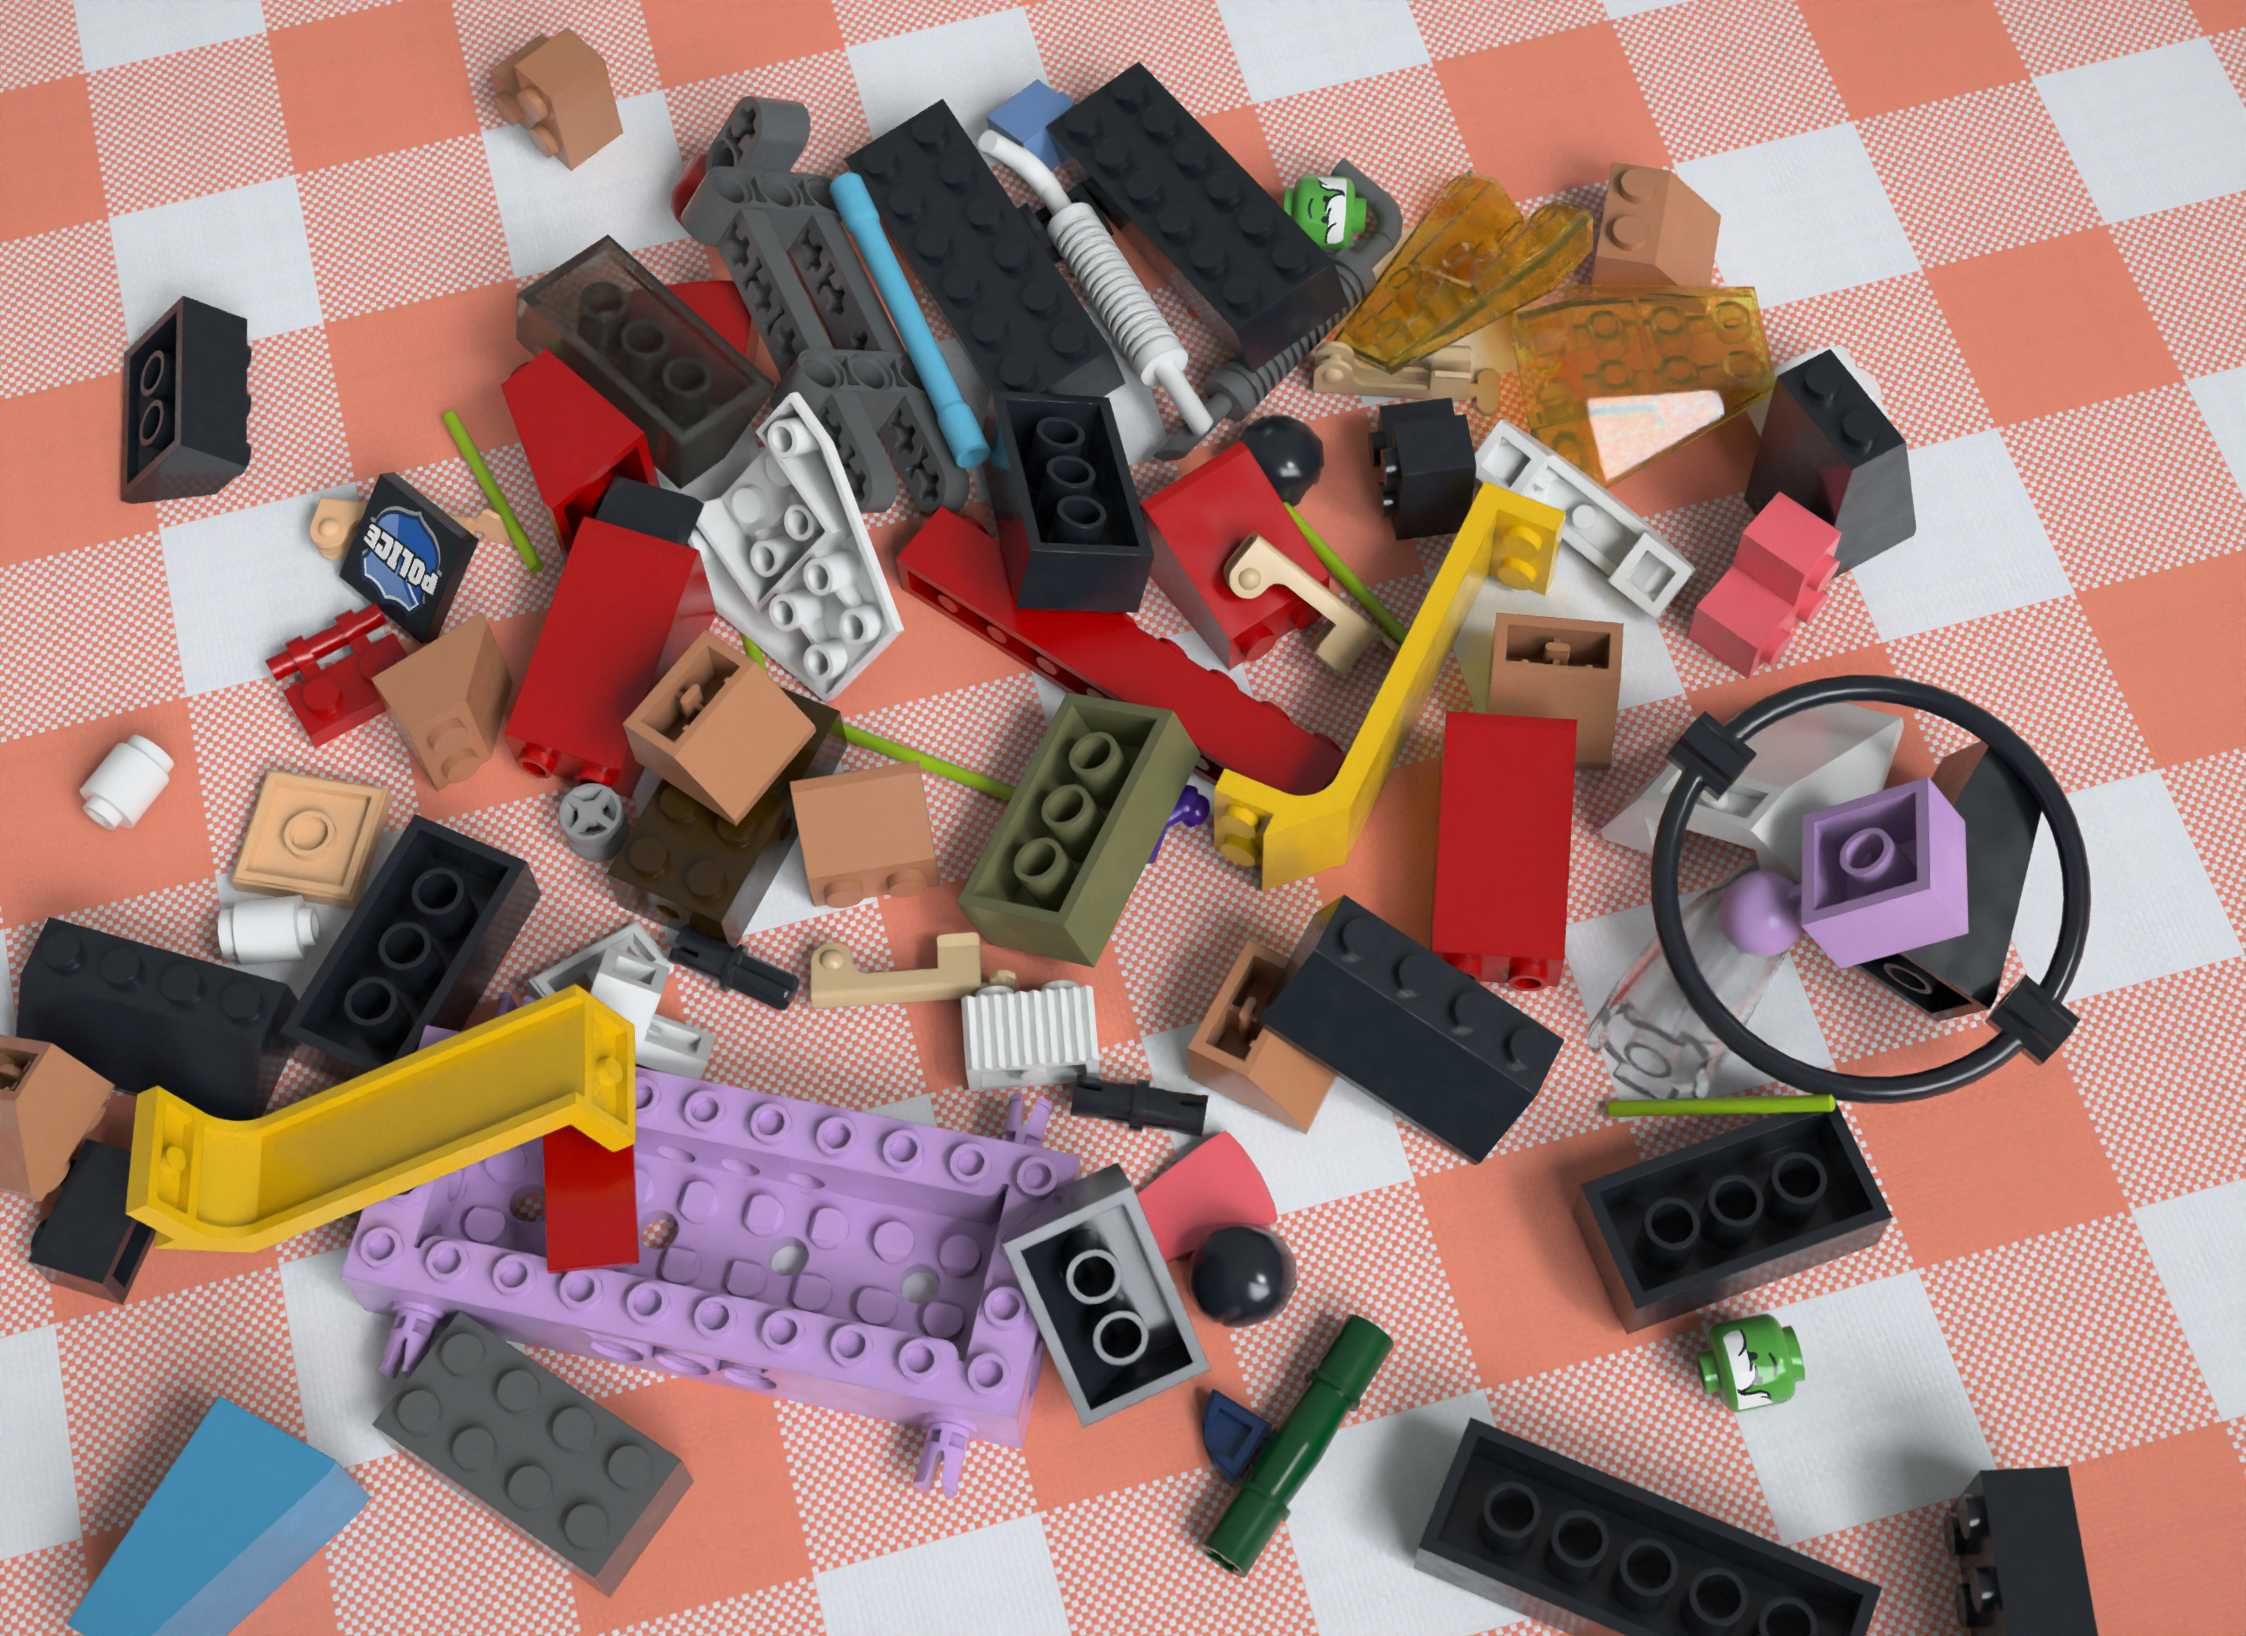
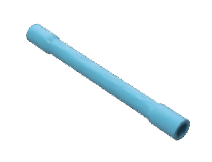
M856 173L843 174L832 181L829 186V193L847 231L853 235L936 411L938 425L957 465L961 468L975 467L989 457L991 453L990 447L972 409L962 398L879 223V214L862 178Z

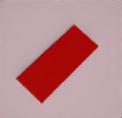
M567 1125L543 1135L547 1272L553 1274L640 1264L634 1144L612 1152L572 1125Z

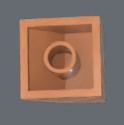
M1612 162L1588 298L1705 316L1721 215L1670 170Z
M479 613L371 678L400 739L437 792L451 783H459L470 778L476 773L480 765L492 758L513 683L489 623L484 615Z
M919 760L790 782L804 865L814 907L828 905L832 908H847L859 904L864 898L888 894L902 898L912 897L921 894L927 888L941 886Z

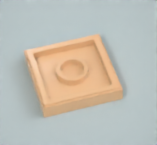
M268 769L230 882L237 891L274 897L301 895L305 902L355 910L361 901L393 800L389 789Z

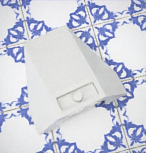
M793 392L783 400L756 431L766 448L720 498L702 502L705 505L686 546L700 550L716 607L715 611L827 703L834 700L904 631L834 442L799 392Z
M1843 702L1804 710L1775 722L1745 742L1757 755L1718 801L1703 790L1694 806L1686 829L1754 849L1760 870L1773 871L1784 875L1795 884L1801 883L1802 815L1883 791L1904 729L1902 717ZM1670 762L1637 789L1601 829L1603 839L1653 855V846L1661 815L1682 771Z

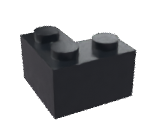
M1451 397L1379 406L1378 430L1368 432L1369 455L1372 467H1381L1384 482H1378L1379 508L1383 519L1392 518L1396 541L1458 533L1472 506L1477 468L1466 414L1455 415Z

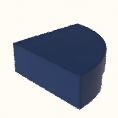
M1213 1388L1204 1410V1446L1216 1472L1234 1488L1233 1484L1237 1478H1243L1271 1434L1272 1424Z

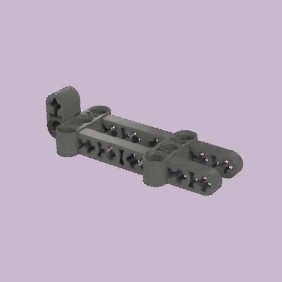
M755 96L743 97L736 104L712 142L706 158V175L684 208L681 221L686 231L694 239L705 245L718 248L782 378L771 394L770 403L773 411L790 393L799 392L833 440L860 513L886 512L893 505L897 493V477L894 468L876 432L881 433L920 510L926 513H935L940 506H943L952 513L958 512L964 507L969 495L970 485L967 470L957 465L938 425L936 411L912 360L904 349L840 224L842 218L829 193V186L833 180L819 174L791 172V168L809 140L811 124L807 108L803 103L793 100ZM786 252H790L838 349L833 348Z

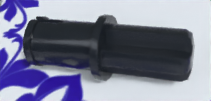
M688 924L681 929L676 937L675 942L682 945L679 949L672 947L669 962L675 965L679 964L720 983V991L728 993L731 989L736 990L779 1011H785L794 1000L799 986L797 976L748 954L747 946L740 944L737 948H734L695 930L694 927Z

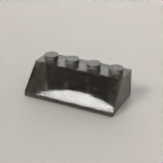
M606 235L517 293L516 340L535 357L547 348L644 431L654 466L680 490L727 456L773 392L774 383L609 235Z

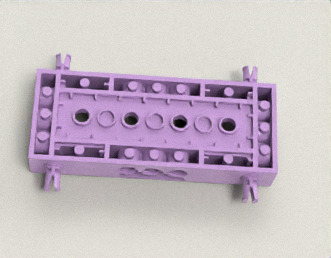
M503 992L501 994L495 1018L517 1009V1005L510 992ZM525 995L520 1007L537 1000ZM426 1025L417 1051L462 1032ZM635 1067L636 1144H634L640 1264L553 1274L547 1272L546 1216L544 1215L533 1222H523L515 1218L516 1206L522 1198L533 1193L545 1195L543 1136H540L363 1208L340 1275L341 1279L366 1311L396 1317L382 1360L379 1361L377 1366L379 1373L392 1379L397 1377L402 1364V1371L409 1378L428 1353L436 1326L447 1328L461 1311L506 1341L927 1429L928 1433L917 1475L914 1477L912 1485L916 1489L928 1493L941 1462L944 1461L942 1477L944 1496L955 1497L959 1489L958 1482L969 1438L1023 1449L1047 1345L1000 1240L1055 1190L1082 1179L1080 1156L1041 1148L1048 1117L1052 1112L1053 1106L1048 1100L1039 1096L1027 1124L1023 1126L1022 1093L1011 1095L1002 1140ZM666 1219L678 1225L677 1237L669 1246L653 1249L643 1244L644 1231L651 1223ZM798 1246L809 1254L808 1262L803 1270L791 1276L776 1273L771 1268L775 1254L784 1247ZM921 1272L935 1276L940 1282V1287L937 1294L931 1300L923 1303H914L902 1295L903 1284L910 1276Z

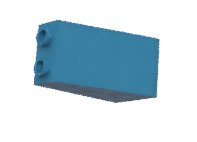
M218 1396L67 1622V1625L83 1636H227L364 1509L371 1497L335 1459L225 1398Z

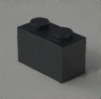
M86 1139L79 1156L70 1161L68 1173L60 1183L61 1193L49 1218L42 1220L37 1226L31 1241V1256L28 1262L50 1283L117 1304H124L156 1233L155 1229L125 1214L131 1151Z

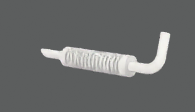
M993 130L983 132L978 141L979 149L1010 167L1011 170L1021 176L1047 206L1053 216L1047 227L1049 238L1058 249L1065 263L1069 266L1070 271L1085 291V294L1101 316L1108 330L1112 333V336L1128 358L1141 381L1146 386L1151 387L1162 385L1194 436L1199 438L1204 435L1211 427L1213 419L1182 373L1188 362V353L1171 330V327L1145 290L1143 284L1139 281L1137 275L1133 272V269L1122 255V252L1111 238L1105 226L1101 223L1093 208L1083 202L1072 204L1055 175L1029 150L1020 147Z

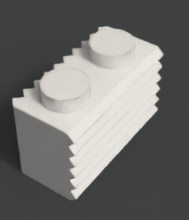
M1058 980L1046 983L1041 987V991L1031 990L1029 992L1018 991L1014 993V990L1009 987L990 986L978 990L975 997L967 995L961 998L965 1066L969 1091L1076 1082L1077 1074L1101 1079L1093 987L1085 985L1080 988L1076 982Z

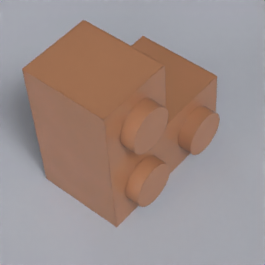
M568 27L551 39H548L541 33L490 70L497 94L493 97V102L500 115L512 126L519 123L529 132L532 142L544 156L551 158L554 155L571 171L623 133L604 58Z

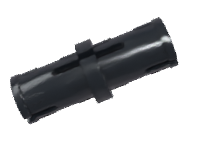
M1077 1074L1070 1116L1097 1118L1129 1124V1131L1142 1133L1143 1127L1175 1131L1202 1138L1209 1095L1181 1093L1150 1087V1081L1137 1079L1136 1084Z

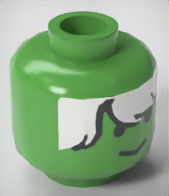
M1303 174L1296 180L1294 188L1285 187L1284 210L1325 252H1337L1339 249L1349 248L1353 233H1364L1367 198L1355 197V186L1349 177Z
M1759 1314L1714 1325L1709 1330L1707 1336L1708 1351L1696 1353L1699 1376L1706 1395L1718 1392L1723 1404L1732 1412L1739 1413L1784 1403L1793 1397L1796 1382L1805 1380L1802 1354L1793 1328L1791 1326L1781 1327L1775 1317L1770 1314Z

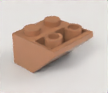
M1497 612L1490 655L1486 714L1576 719L1575 767L1610 770L1621 682L1624 623Z
M707 630L701 633L623 723L635 761L735 826L740 823L816 732L815 725L756 661Z
M1248 939L1187 1047L1188 1078L1306 1135L1337 1076L1255 1023L1290 958Z
M0 1035V1192L42 1202L47 1193L56 1189L64 1180L70 1167L69 1158L83 1135L90 1133L103 1118L106 1111L105 1101L115 1086L53 1043Z

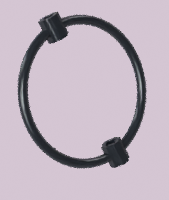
M1881 675L1830 677L1795 685L1767 696L1741 711L1724 725L1704 711L1667 753L1665 758L1681 770L1682 773L1672 789L1661 815L1653 846L1651 903L1656 932L1672 976L1690 1007L1722 1043L1751 1066L1779 1082L1814 1095L1832 1094L1835 1100L1862 1104H1895L1924 1100L1960 1089L1999 1069L2020 1052L2037 1066H2040L2074 1031L2075 1026L2081 1019L2061 1003L2074 981L2083 956L2089 930L2091 883L2085 843L2069 801L2047 765L2028 743L1987 710L1957 694L1906 678ZM1843 702H1882L1923 710L1944 718L1975 735L2010 764L2035 797L2050 826L2058 851L2063 886L2062 920L2054 954L2040 985L2027 975H2024L2001 998L1984 1020L1998 1034L1986 1044L1964 1057L1940 1067L1896 1076H1859L1814 1067L1786 1055L1749 1031L1727 1010L1715 995L1695 961L1682 924L1678 898L1680 850L1686 826L1694 806L1703 790L1718 801L1753 761L1757 753L1745 744L1746 741L1775 722L1804 710Z

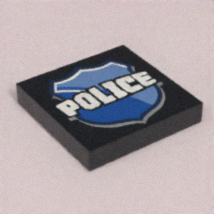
M395 472L383 473L379 475L339 577L372 604L376 603L383 613L421 644L433 642L440 634L479 539Z

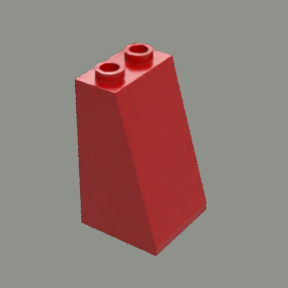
M586 516L583 517L504 733L514 759L521 769L539 778L547 779L552 775L575 781L578 786L587 783L602 784L611 788L617 795L631 799L645 766L635 761L623 723L704 630L709 632L717 614L700 550Z
M1446 711L1438 770L1429 951L1478 983H1508L1510 987L1520 991H1539L1547 986L1558 987L1565 957L1577 738L1576 719Z

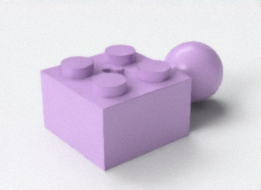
M1929 777L1802 815V882L1795 884L1782 874L1766 870L1753 871L1740 876L1731 883L1722 897L1719 909L1722 930L1728 940L1739 950L1753 956L1768 957L1780 954L1792 947L1805 929L1840 969L1968 934L1965 821Z

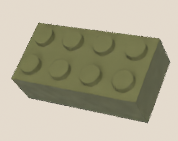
M1066 693L956 902L988 944L1095 967L1201 756V753L1174 710Z

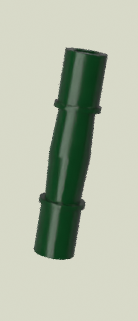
M1354 1314L1347 1315L1314 1368L1308 1369L1304 1375L1307 1382L1306 1386L1273 1429L1247 1477L1237 1478L1233 1484L1234 1491L1198 1545L1202 1553L1215 1564L1235 1576L1246 1578L1280 1523L1288 1519L1291 1513L1287 1506L1321 1461L1348 1411H1357L1361 1405L1360 1398L1394 1347L1393 1340L1381 1328Z

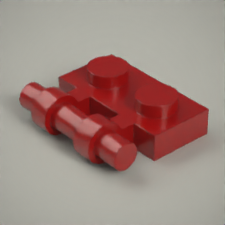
M376 603L356 613L349 609L334 617L336 623L305 640L301 635L284 643L287 648L286 650L265 660L277 682L297 671H300L304 680L283 690V693L315 749L386 711L371 678L408 657L394 632L373 644L366 636L367 634L387 624ZM349 644L354 654L323 670L320 669L316 661Z

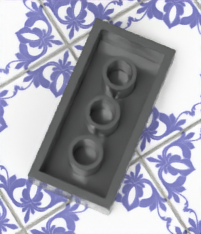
M461 1311L372 1424L394 1450L608 1598L617 1589L694 1482L680 1458Z

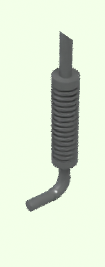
M1343 158L1339 161L1330 175L1349 177L1355 186V197L1367 198L1366 206L1371 209L1378 222L1374 235L1356 253L1343 248L1339 249L1331 257L1335 262L1348 306L1254 373H1251L1233 354L1204 384V391L1209 399L1204 404V407L1213 419V423L1208 431L1201 437L1196 438L1187 423H1185L1153 455L1154 458L1167 461L1182 459L1225 417L1233 421H1242L1376 286V277L1372 269L1395 248L1400 240L1403 217L1399 205L1393 197L1347 159Z

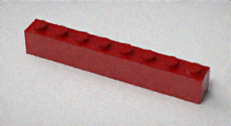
M940 506L896 557L901 588L1066 693L1174 710L1201 753L1193 773L1216 786L1226 768L1290 795H1312L1324 790L1335 780L1346 758L1340 747L1329 737L1320 733L1310 734L1295 725L1280 707L1269 701L1258 702L1240 691L1237 684L1228 675L1217 669L1206 670L1190 660L1184 650L1175 642L1163 637L1156 639L1137 627L1135 621L1126 612L1101 613L1096 611L1016 608L1001 542L991 537L983 525L970 516L962 515L959 517L943 506Z

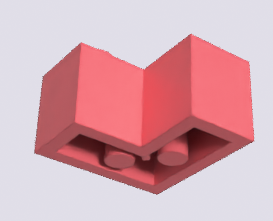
M1779 491L1742 532L1733 566L1696 606L1688 638L1747 679L1752 676L1763 662L1770 666L1775 664L1792 640L1793 635L1789 632L1800 620L1806 624L1812 622L1825 605L1829 593L1823 590V588L1829 583L1839 567L1840 561L1834 558L1842 532Z

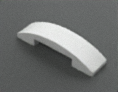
M1499 420L1475 453L1477 465L1475 477L1481 482L1486 481L1565 511L1566 516L1562 539L1610 576L1608 580L1610 584L1653 618L1658 619L1696 570L1664 537L1603 486L1558 453L1507 420Z

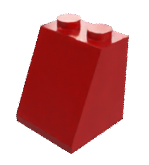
M546 348L530 362L519 365L512 372L509 379L501 385L566 564L583 517L595 518L615 475L660 487L644 431Z
M1242 441L1140 503L1154 553L1149 576L1229 671L1245 660L1253 662L1262 658L1273 648L1276 640L1295 628L1303 630L1310 627L1323 615L1284 584H1273L1258 597L1245 599L1236 595L1224 579V566L1246 537L1252 531H1256L1329 589V574L1256 459Z

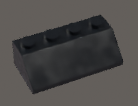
M1346 895L1339 897L1314 913L1255 1023L1473 1165L1480 1164L1537 1096L1564 1042L1563 1038Z
M49 917L20 976L16 1037L53 1043L114 1084L113 1090L137 1097V1094L159 1086L210 1116L231 1121H247L263 1116L292 1052L280 1034V1030L298 1003V999L289 985Z

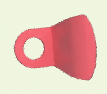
M1227 1131L1201 1144L1137 1194V1198L1165 1263L1194 1252L1204 1236L1222 1226L1252 1223L1263 1227L1273 1225L1278 1220L1275 1203L1261 1173L1244 1148Z

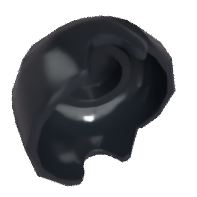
M1272 414L1269 417L1262 416L1242 431L1235 444L1242 441L1248 447L1282 502H1288L1292 507L1297 506L1306 491L1313 484L1316 485L1319 482L1321 470L1324 467L1323 442L1308 424L1289 415Z
M1230 1224L1212 1231L1201 1239L1188 1261V1291L1201 1314L1214 1323H1221L1224 1327H1248L1276 1318L1285 1310L1297 1287L1296 1258L1282 1236L1258 1224Z

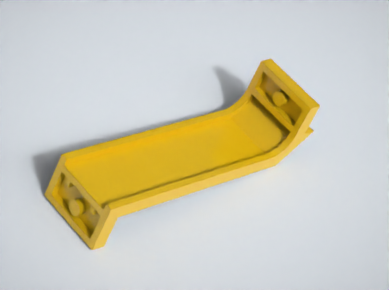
M1486 481L1483 482L1335 780L1327 788L1307 796L1290 795L1226 768L1224 769L1214 788V847L1220 849L1228 859L1237 864L1248 867L1255 864L1261 866V892L1346 864L1488 574L1498 577L1511 588L1517 590L1529 589L1545 596L1555 576L1566 516L1565 511Z
M574 984L254 1120L231 1121L210 1116L165 1089L155 1086L137 1094L125 1214L156 1230L154 1249L255 1253L567 1125L574 1126L610 1151L616 1152L636 1144L635 1025L583 988Z

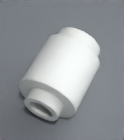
M132 735L127 743H117L80 789L82 797L87 801L83 806V810L91 819L109 830H115L118 825L128 829L133 828L169 783L170 779L167 774L174 766L172 759L156 744L139 735Z
M301 895L237 901L234 908L222 909L219 913L218 937L221 952L226 960L239 959L242 965L307 959L310 946L318 945L320 941V923L315 907H306Z

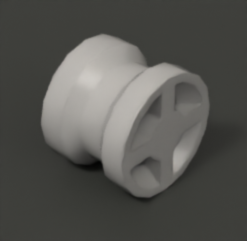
M587 783L575 787L565 795L560 804L558 817L561 826L566 834L571 850L579 858L589 862H603L618 855L630 834V827L620 799L611 788L602 784ZM597 825L603 828L602 830L589 831V833L586 831L588 827Z

